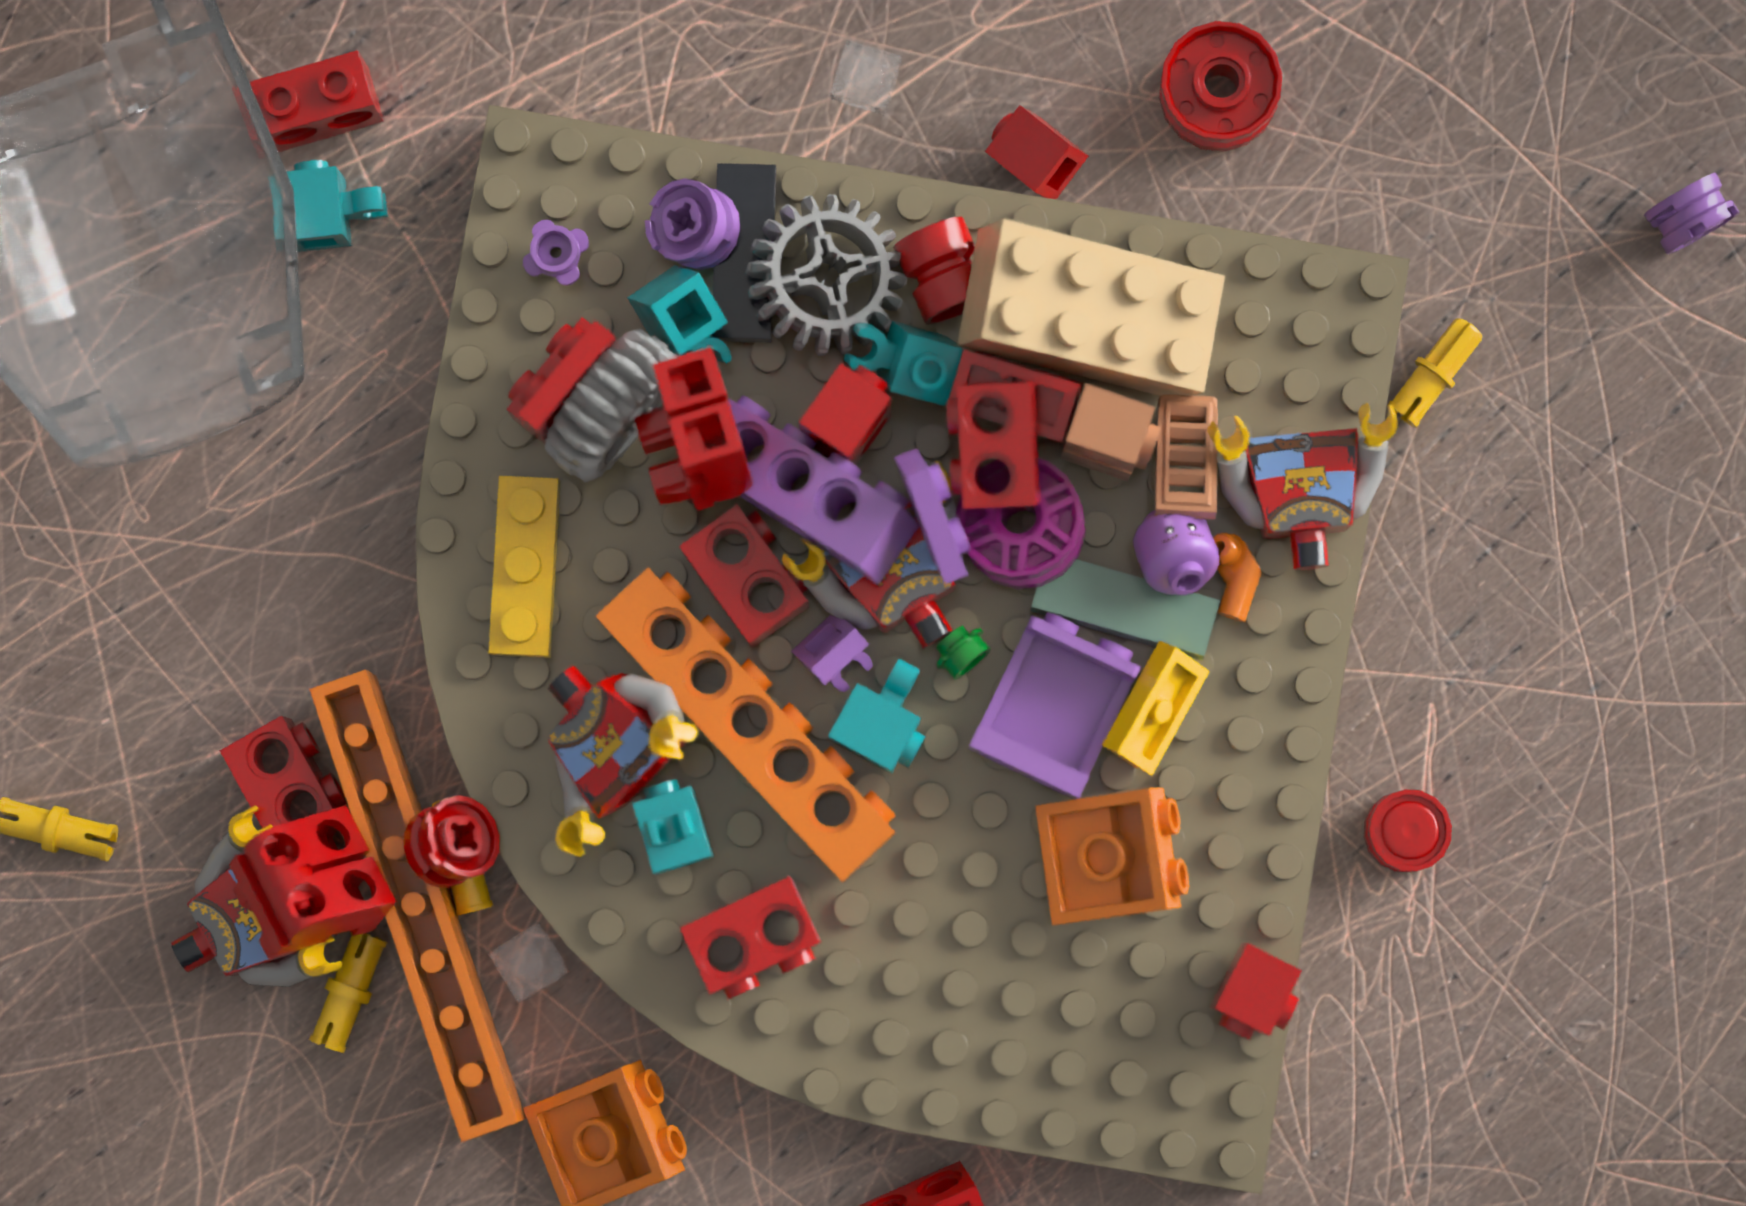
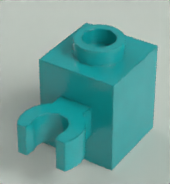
M302 161L294 164V171L278 172L285 241L294 252L352 246L350 220H373L388 217L386 194L382 193L381 186L364 187L347 192L346 179L337 166L329 167L327 161Z
M674 265L627 297L651 337L655 335L669 346L668 349L672 353L681 356L712 346L715 358L718 361L727 364L732 360L728 346L722 340L710 336L727 324L728 321L699 272Z
M893 320L887 338L870 324H855L853 331L859 336L870 338L872 340V349L863 357L846 354L844 361L849 366L856 369L858 365H861L870 371L876 370L875 374L887 383V389L892 392L943 406L947 405V399L949 398L964 350L962 347L957 346V343L946 335Z
M898 659L879 695L857 683L828 735L829 740L893 774L898 763L909 768L926 736L916 731L921 718L901 706L917 680L920 670Z
M675 779L643 789L645 800L632 804L653 874L659 875L715 858L693 787L688 786L680 789L678 780Z

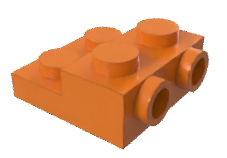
M1146 788L1035 805L1052 925L1181 908L1179 895H1186L1188 893L1189 877L1183 859H1174L1171 835L1179 833L1180 816L1175 800L1173 798L1165 799L1164 788Z
M641 1059L523 1108L561 1206H601L664 1181L685 1170L681 1161L687 1153L685 1139L675 1125L667 1126L659 1103L664 1100L662 1082L653 1070H645Z

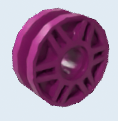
M1039 458L1040 503L1038 505L963 509L961 495L956 508V517L959 519L970 547V551L967 553L975 568L992 582L1014 589L1042 587L1064 575L1079 557L1086 535L1084 509L1068 476L1049 461ZM997 459L980 468L978 477L982 486L988 491L1002 492L1010 483L1011 473L1008 466L1003 461ZM1028 511L1036 515L1035 524L1025 533L1015 534L1006 529L1008 520L1017 512Z

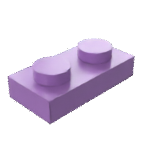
M917 448L894 457L932 561L942 580L947 584L967 576L961 554L970 551V547L959 519L954 517L947 520L941 501L951 496L938 463L928 467Z

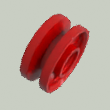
M1214 21L1192 28L1174 43L1163 64L1159 101L1166 122L1182 140L1203 150L1225 152L1248 145L1266 130L1281 98L1283 73L1275 50L1260 33L1240 23ZM1214 76H1224L1233 82L1236 91L1231 96L1225 98L1215 97L1206 89L1205 82Z

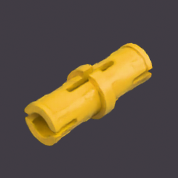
M2 797L0 800V812H3L4 815L19 818L18 821H12L0 817V835L4 834L41 843L42 850L57 853L61 848L99 858L105 862L110 860L115 848L109 847L108 844L92 841V838L96 837L117 842V825L71 816L67 808L53 806L51 810L13 801L7 797Z
M350 933L351 937L341 960L342 968L337 970L335 978L328 977L324 987L329 993L313 1034L310 1035L309 1040L318 1045L325 1044V1048L337 1052H345L346 1043L362 1003L368 1004L372 993L368 991V987L383 949L386 948L388 943L381 938L371 937L368 933L356 936Z

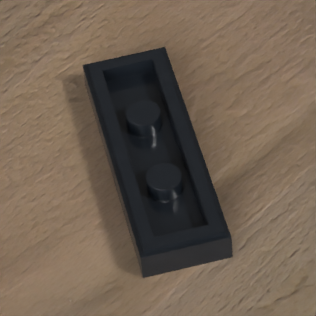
M717 163L716 190L721 191L733 201L739 213L740 232L735 247L725 260L714 267L713 297L728 323L712 333V337L723 342H772V317L764 321H760L757 317V312L770 302L768 297L756 300L750 299L748 296L749 288L756 283L763 282L764 279L753 278L747 275L746 266L749 262L756 260L765 261L756 256L750 248L755 239L770 241L764 234L762 226L768 219L775 220L776 165Z

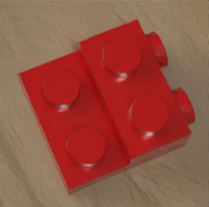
M583 317L580 318L574 327H571L569 324L562 326L546 347L545 351L550 355L536 373L527 370L509 391L508 398L512 402L506 408L507 412L517 423L542 443L546 444L548 430L554 424V417L564 406V401L572 394L576 384L587 374L589 367H592L599 360L603 352L610 349L616 340L615 336L596 320L591 324Z

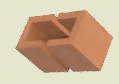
M1086 384L1060 459L1128 482L1134 467L1145 470L1152 456L1161 429L1159 426L1150 424L1155 407Z

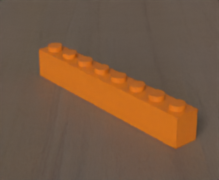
M365 669L313 687L309 690L351 815L369 848L365 857L373 856L396 900L394 906L386 914V919L461 1143L526 1119L459 918L456 915V909L449 888L430 886L418 878L406 859L403 849L404 832L410 819L422 808L377 675Z

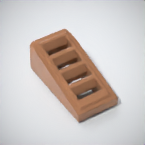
M1163 394L1158 397L1155 425L1161 427L1155 444V516L1180 514L1191 516L1195 519L1216 518L1217 449L1207 433V427L1211 422L1214 421L1218 427V401L1215 397ZM1170 443L1202 444V446L1170 445ZM1169 466L1202 467V470L1169 468ZM1169 486L1202 487V493L1169 491Z

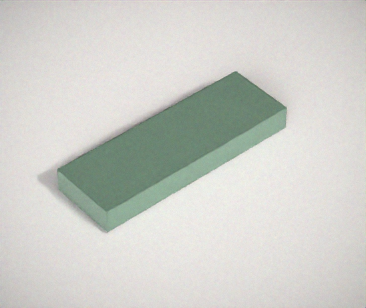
M1076 559L1064 575L1042 587H1037L1030 611L1046 615L1047 612L1053 613L1074 624L1156 647L1160 640L1177 647L1189 657L1203 661L1220 600L1197 593L1188 595L1164 594L1155 591L1144 578Z

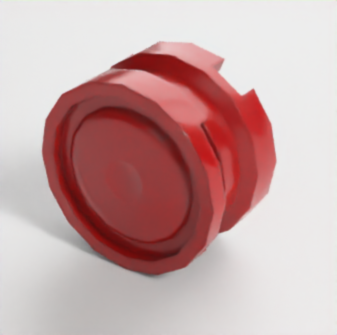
M1404 789L1383 796L1370 808L1364 821L1363 837L1368 852L1380 865L1394 872L1411 873L1432 867L1445 855L1451 843L1452 823L1447 809L1436 797L1422 790Z
M457 795L445 798L432 807L420 810L413 816L404 832L403 849L409 866L418 878L430 886L448 888L485 873L494 864L499 853L500 835L495 819L485 806L473 798Z

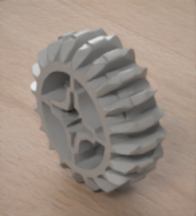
M829 194L826 197L823 211H819L817 203L812 196H806L801 201L802 217L794 207L786 204L779 212L784 226L775 220L768 219L762 226V230L770 241L755 239L751 245L750 250L765 261L756 260L749 262L746 266V274L753 278L764 279V281L751 286L748 290V296L750 299L756 300L768 297L770 301L757 312V317L760 321H764L776 314L781 319L772 332L773 336L777 339L784 336L789 327L798 332L793 341V348L798 351L804 348L809 337L815 338L816 354L824 356L829 350L831 338H834L840 353L847 354L852 349L851 333L858 342L866 346L872 340L856 334L853 331L855 324L867 323L879 330L885 331L891 324V320L883 309L897 311L903 303V300L897 294L888 290L903 288L907 283V277L904 274L890 271V268L900 265L901 253L897 251L886 252L885 247L896 238V234L892 229L885 230L879 236L874 232L873 228L881 218L879 213L875 211L869 214L864 222L856 217L860 210V202L858 200L852 199L843 213L838 211V199L834 194ZM825 231L837 233L848 238L859 247L865 257H863L862 253L848 255L840 252L835 247L831 234H825ZM806 234L809 243L805 249L807 265L794 269L792 274L781 276L780 261L784 248L798 236ZM822 263L829 264L828 271L834 267L838 274L842 273L831 287L824 286L825 279L819 283L815 276L811 277ZM871 274L872 289L865 308L847 317L844 307L848 302L846 295L847 284L858 281L861 276ZM790 293L792 297L797 295L812 297L818 302L822 315H828L829 320L816 318L805 313L792 302L787 294Z
M642 329L633 330L625 333L621 339L615 340L610 349L603 352L599 360L592 367H589L587 374L576 384L572 394L564 401V406L554 417V424L548 430L545 450L555 459L559 467L571 476L574 474L584 482L601 477L606 470L612 468L620 457H623L626 450L638 438L634 417L660 407L663 402L652 364L677 357L668 349L669 346L655 335L651 337Z

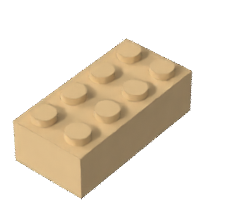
M1001 219L978 230L957 346L1160 396L1163 394L1192 396L1204 393L1225 276L1023 223Z

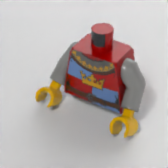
M1365 403L1360 406L1358 417L1361 431L1364 434L1360 437L1358 436V428L1250 438L1249 432L1238 416H1234L1236 423L1235 433L1227 439H1221L1215 422L1213 421L1208 425L1207 433L1217 451H1219L1217 454V464L1223 496L1246 525L1260 529L1263 539L1290 537L1293 570H1311L1328 567L1326 534L1347 531L1352 526L1354 519H1358L1366 513L1383 478L1388 450L1387 440L1397 430V419L1392 405L1388 406L1387 419L1383 423L1376 425L1368 422L1370 418L1369 404Z
M935 461V464L938 463L950 492V476L943 464ZM951 494L950 498L941 501L947 520L956 517V506ZM909 500V503L905 507V510L918 523L912 504ZM920 526L879 585L827 552H822L807 538L800 539L809 549L808 558L804 563L796 565L785 553L782 556L784 566L796 577L803 580L805 586L827 613L839 619H845L848 623L862 630L872 629L877 626L883 633H886L906 621L922 649L935 644L953 631L936 602L955 590V582L952 581L945 584L932 561Z
M571 666L549 685V692L568 712L548 735V742L555 752V761L564 799L565 819L558 826L555 836L556 844L562 851L581 857L584 855L583 842L594 846L600 844L604 839V831L601 826L592 823L595 816L600 819L626 807L672 758L681 760L683 754L680 750L688 741L691 742L695 739L697 734L696 728L684 720L674 692L667 684L634 674L619 673L601 680L592 686L575 666Z
M253 806L232 817L229 822V832L213 848L194 882L196 895L190 899L187 906L198 927L171 942L176 958L188 973L215 958L225 976L239 975L249 985L290 987L313 976H320L340 970L343 965L342 961L329 964L324 957L325 945L335 941L332 936L324 943L300 949L296 953L276 959L267 958L259 942L262 929L253 911L251 912L241 907L233 891L237 880L229 866L235 855L244 853L245 845L252 838L273 827L269 825L260 831L255 829L252 823V816L259 808Z

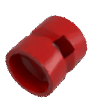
M953 217L933 223L898 241L893 248L894 251L901 253L899 263L904 275L908 278L917 279L919 283L912 294L926 325L936 324L962 315L973 262L970 258L975 252V244L964 218Z

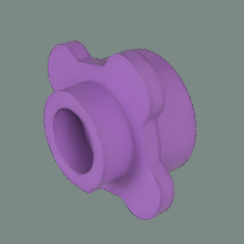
M550 220L539 221L532 229L534 237L531 241L530 253L523 258L525 271L533 277L541 274L555 277L564 286L575 283L580 276L577 265L581 253L589 247V239L586 233L581 229L569 231L565 227L554 225ZM553 248L561 249L562 253L558 258L551 256L550 252Z

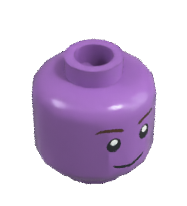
M1154 510L1144 518V521L1137 528L1134 535L1133 545L1145 581L1155 591L1168 595L1192 594L1198 591L1215 574L1219 565L1218 549L1205 519H1195L1181 514L1155 516Z

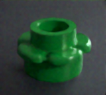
M963 625L953 630L936 647L937 651L942 655L937 660L936 667L938 669H946L954 680L966 675L991 651V648L981 638L984 631L981 628H975L969 633Z

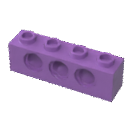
M742 395L737 403L729 399L746 459L754 448L764 445L760 456L754 461L748 462L753 486L739 497L803 538L809 539L817 547L879 585L919 527L918 523L905 510L909 500L882 481H879L875 488L858 479L862 471L841 455L832 452L829 458L826 459L814 452L813 448L816 442L791 424L787 423L782 431L769 424L767 421L771 415L748 397ZM810 473L806 485L797 491L791 492L795 480L803 474ZM857 502L856 508L850 517L837 521L838 513L845 505Z

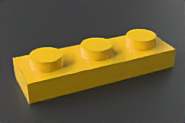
M499 476L489 635L490 655L551 658L561 483L558 478Z

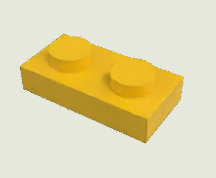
M1159 640L1102 746L1134 768L1152 776L1210 671L1177 647Z

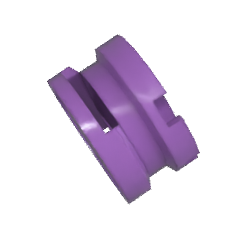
M1717 173L1707 175L1686 186L1644 214L1647 221L1653 227H1658L1664 236L1660 243L1668 255L1703 238L1740 214L1732 200L1726 201L1719 191L1722 184Z
M684 178L669 182L657 191L649 205L653 206L650 220H645L646 236L652 248L668 260L698 270L712 268L725 260L737 243L740 232L739 213L733 201L719 190L711 189L699 181Z

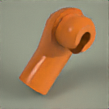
M1221 532L1213 536L1219 555L1217 571L1226 583L1217 613L1235 621L1245 622L1261 577V569L1246 542L1236 534Z

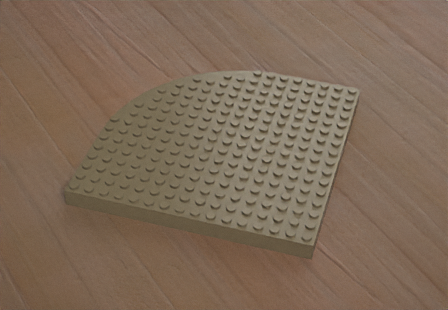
M489 105L424 449L416 516L417 603L428 677L449 750L470 798L485 806L495 819L500 835L499 853L521 889L564 943L621 999L687 1048L759 1087L829 1114L907 1133L1262 1194L1289 1023L1284 1030L1274 1027L1270 1036L1262 1035L1255 1031L1251 1041L1219 1026L1218 1022L1222 1014L1209 1007L1241 943H1249L1298 968L1371 503L1366 513L1358 519H1354L1352 526L1347 531L1326 534L1328 567L1311 570H1293L1290 537L1263 539L1259 528L1246 525L1222 494L1217 464L1216 518L1205 520L1212 536L1225 532L1241 537L1246 542L1261 569V577L1246 621H1235L1216 613L1203 661L1192 658L1210 672L1154 774L1151 776L1134 768L1105 747H1102L1079 798L1146 788H1164L1165 799L1173 798L1179 811L1180 830L1178 834L1171 835L1174 859H1183L1188 871V893L1186 895H1179L1181 908L1052 925L1035 805L1073 799L968 750L1031 616L1041 620L1045 617V615L1030 611L1037 587L1014 589L996 584L975 568L967 552L963 553V563L968 575L954 580L955 590L936 603L953 630L962 625L969 633L975 628H981L984 631L981 638L991 648L989 654L966 675L954 680L946 669H938L936 667L937 660L942 656L936 647L943 639L928 648L922 649L906 621L886 633H883L877 626L872 629L862 630L852 625L868 642L869 645L863 651L870 657L873 667L867 671L855 660H852L840 671L841 678L847 682L850 688L846 692L839 691L830 682L824 685L791 652L831 615L823 609L809 590L804 592L803 595L808 600L810 607L754 648H751L679 548L682 543L736 504H738L746 517L755 510L761 516L776 538L768 547L781 564H783L782 556L784 553L796 565H800L807 560L809 549L800 540L803 538L802 536L739 496L729 500L714 501V506L697 511L692 498L681 502L660 505L652 485L648 467L678 459L677 448L673 446L645 455L639 436L626 450L623 457H620L612 468L606 470L601 477L584 482L574 474L571 476L557 465L555 459L545 450L544 443L510 416L506 410L512 402L508 398V393L515 382L527 370L536 373L550 355L545 350L557 331L565 324L574 327L581 317L591 324L596 320L610 331L616 340L621 339L625 333L642 329L648 334L627 297L674 265L699 272L713 296L714 267L698 270L664 258L661 253L652 248L646 236L645 220H650L653 206L649 205L657 191L669 182L685 178L699 181L711 189H716L717 163L776 165L775 221L783 226L784 224L779 213L781 208L786 204H790L802 217L801 201L806 196H812L817 203L819 211H823L826 197L829 194H834L838 199V211L843 213L852 199L858 200L860 202V210L856 215L858 219L864 222L869 214L875 211L879 213L881 218L873 228L874 232L878 236L885 230L892 229L895 232L896 238L885 247L886 252L894 251L893 246L909 234L933 223L953 217L964 218L976 246L978 230L1001 219H1007L1224 275L1204 393L1192 395L1212 396L1217 399L1218 429L1221 439H1227L1235 433L1236 423L1234 416H1238L1249 432L1250 438L1358 428V436L1360 437L1364 434L1361 431L1358 411L1360 406L1368 403L1370 408L1368 422L1374 425L1383 423L1385 421L1410 259ZM550 220L554 225L565 227L569 231L581 229L586 233L589 239V247L581 253L577 265L580 276L575 283L564 286L555 277L544 274L533 277L525 271L523 258L530 253V245L534 237L532 229L539 221ZM825 231V234H831L832 241L840 252L848 255L862 253L863 257H865L859 247L848 238L837 233ZM806 234L798 236L784 248L780 261L781 276L792 274L794 269L807 265L805 249L809 243ZM557 247L553 248L550 252L554 258H558L562 253L561 249ZM822 263L811 277L815 276L819 283L825 279L824 286L831 287L842 273L838 274L834 267L828 271L829 264ZM901 265L890 268V271L904 274ZM871 274L861 276L858 281L847 284L846 295L848 302L844 305L847 317L865 308L872 289ZM907 277V283L903 288L888 289L903 300L901 307L897 311L883 309L888 314L891 322L893 320L946 335L955 343H958L963 314L944 322L926 325L912 294L919 284L917 279ZM790 293L787 294L792 302L805 313L816 318L829 320L828 315H822L818 302L807 295L792 297ZM776 314L772 316V332L781 321ZM890 325L885 331L879 330L886 338ZM790 327L780 339H777L772 334L771 343L724 342L731 352L732 360L727 364L717 359L716 361L728 398L737 403L739 398L744 395L771 415L767 421L769 424L781 431L787 423L800 430L799 421L838 366L842 363L853 372L855 370L844 361L846 354L840 353L834 338H831L829 350L824 356L816 354L815 338L809 337L808 342L801 351L794 349L793 341L798 332ZM851 333L852 349L847 354H853L857 357L866 356L872 349V342L864 346ZM996 356L1082 382L1083 386L1072 422L1085 385L1089 384L1155 407L1150 424L1155 425L1157 401L1160 395ZM886 388L885 392L891 397V418L858 463L857 467L862 471L858 479L872 488H875L877 483L882 481L910 500L894 457L917 448L928 467L934 465L935 461H939L950 476L951 459H960L959 434L949 435L947 405L943 406L892 392ZM975 416L979 426L986 431L997 432L1005 426ZM1037 435L1038 458L1049 461L1068 476L1084 509L1086 535L1077 559L1144 578L1134 551L1133 538L1144 518L1155 510V447L1146 469L1142 470L1134 467L1127 482L1060 459L1066 440L1059 442ZM1170 443V445L1202 446V444ZM764 445L754 448L749 453L747 463L754 461L760 456ZM813 449L814 452H816V453H818L819 455H821L822 457L826 458V457L823 456L821 453H819L818 451H816L815 449ZM996 458L986 459V460L981 464L980 468L986 466L987 464H989V463H991V462H993V461H995V460H997V459H996ZM1169 466V468L1202 470V467ZM810 473L798 477L792 485L791 492L804 487L809 480ZM499 476L558 478L561 481L551 658L496 656L489 654ZM1169 486V491L1202 493V487ZM952 495L956 508L961 495ZM857 502L845 505L839 511L837 521L850 517L856 508ZM1028 511L1017 512L1008 520L1006 529L1015 534L1025 533L1035 524L1036 515ZM727 535L718 542L715 550L716 557L725 564L739 563L746 557L749 543L739 535ZM648 567L658 578L668 571L690 594L691 598L684 606L700 622L705 616L709 615L731 638L732 641L724 649L735 661L741 665L749 658L773 683L765 693L777 706L782 709L790 702L814 727L806 737L819 751L823 753L829 746H832L855 772L847 781L861 796L864 797L870 790H873L896 815L888 823L896 834L844 883L841 882L682 710L681 713L684 720L696 728V737L693 741H688L680 750L683 754L681 760L672 758L643 789L675 779L678 780L680 789L688 786L693 787L715 858L659 875L653 874L632 804L645 800L643 789L626 807L600 819L595 816L592 823L602 827L604 839L597 846L583 842V856L578 857L558 848L555 836L558 826L565 819L564 799L555 761V752L548 742V735L568 712L549 692L548 687L563 671L571 666H575L592 686L601 680L619 673L634 674L654 680L595 617ZM1216 569L1215 574L1194 593L1221 601L1226 583ZM761 583L752 591L750 604L759 612H773L782 604L784 591L775 583ZM676 619L661 621L653 632L655 646L663 650H671L678 647L684 640L685 626ZM1077 625L1079 629L1076 636L1097 646L1100 639L1104 638L1133 652L1130 662L1141 668L1123 702L1124 705L1156 647ZM898 659H901L920 670L917 680L901 707L921 718L916 731L926 737L909 768L898 763L893 774L830 741L828 735L856 684L858 683L879 695ZM707 662L700 665L693 676L695 689L704 694H712L719 691L725 684L726 670L722 665L715 662ZM745 706L737 712L734 718L736 733L745 738L759 736L767 726V714L758 706ZM788 749L781 752L774 764L776 776L785 782H796L802 779L809 767L807 756L796 749ZM838 793L823 795L815 806L817 820L829 827L841 825L850 813L848 800ZM791 876L822 941L821 944L811 948L816 959L785 974H782L778 964L756 974L761 985L732 999L727 1000L723 990L710 995L681 933L680 927ZM779 910L773 912L765 922V935L774 945H788L798 935V921L789 911ZM732 936L720 937L711 946V962L721 971H733L743 960L742 945Z

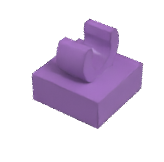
M833 615L828 616L791 651L824 685L830 682L836 689L842 692H846L850 688L847 682L841 678L840 671L847 664L855 660L867 671L873 667L870 657L863 651L869 645L868 642L845 619H839Z

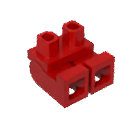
M712 346L652 364L664 406L651 409L634 417L638 436L645 455L676 446L679 455L678 459L648 467L659 504L681 502L692 498L697 511L714 506V501L729 500L747 492L753 486V479Z
M346 805L271 827L252 838L245 845L244 853L235 855L229 863L237 880L233 891L241 907L251 912L253 911L262 929L259 942L269 959L290 955L300 949L324 943L333 934L351 931L352 935L356 936L372 932L396 903L373 856L363 859L368 853L369 848ZM337 830L340 831L345 840V848L342 850H338L332 838ZM363 880L369 885L372 893L371 899L367 901L364 900L358 888Z

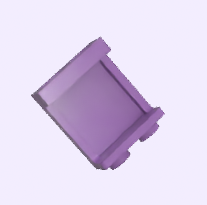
M1047 612L1043 620L1031 616L968 750L1074 800L1080 798L1090 777L1089 774L1103 747L1102 743L1110 731L1141 667L1130 662L1133 652L1104 638H1101L1096 646L1076 636L1079 629L1077 625L1058 615Z

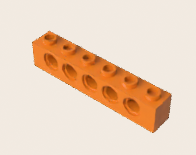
M648 567L595 617L655 681L670 686L681 710L844 883L896 834L888 824L896 815L873 790H870L862 797L847 781L855 771L832 746H829L821 753L806 737L814 728L790 702L780 709L765 693L773 685L766 675L749 658L739 665L724 649L732 641L724 630L709 615L699 622L684 606L691 596L668 571L658 578ZM666 619H676L685 626L683 642L671 650L660 649L653 642L655 627ZM707 662L718 663L726 670L724 686L712 694L699 692L693 684L695 671L700 665ZM745 706H758L767 714L765 730L754 738H745L738 735L734 729V718L737 712ZM788 749H796L803 752L809 762L807 773L796 782H785L779 779L774 770L776 758L781 752ZM838 793L848 800L850 813L841 825L829 827L817 820L815 806L823 795Z

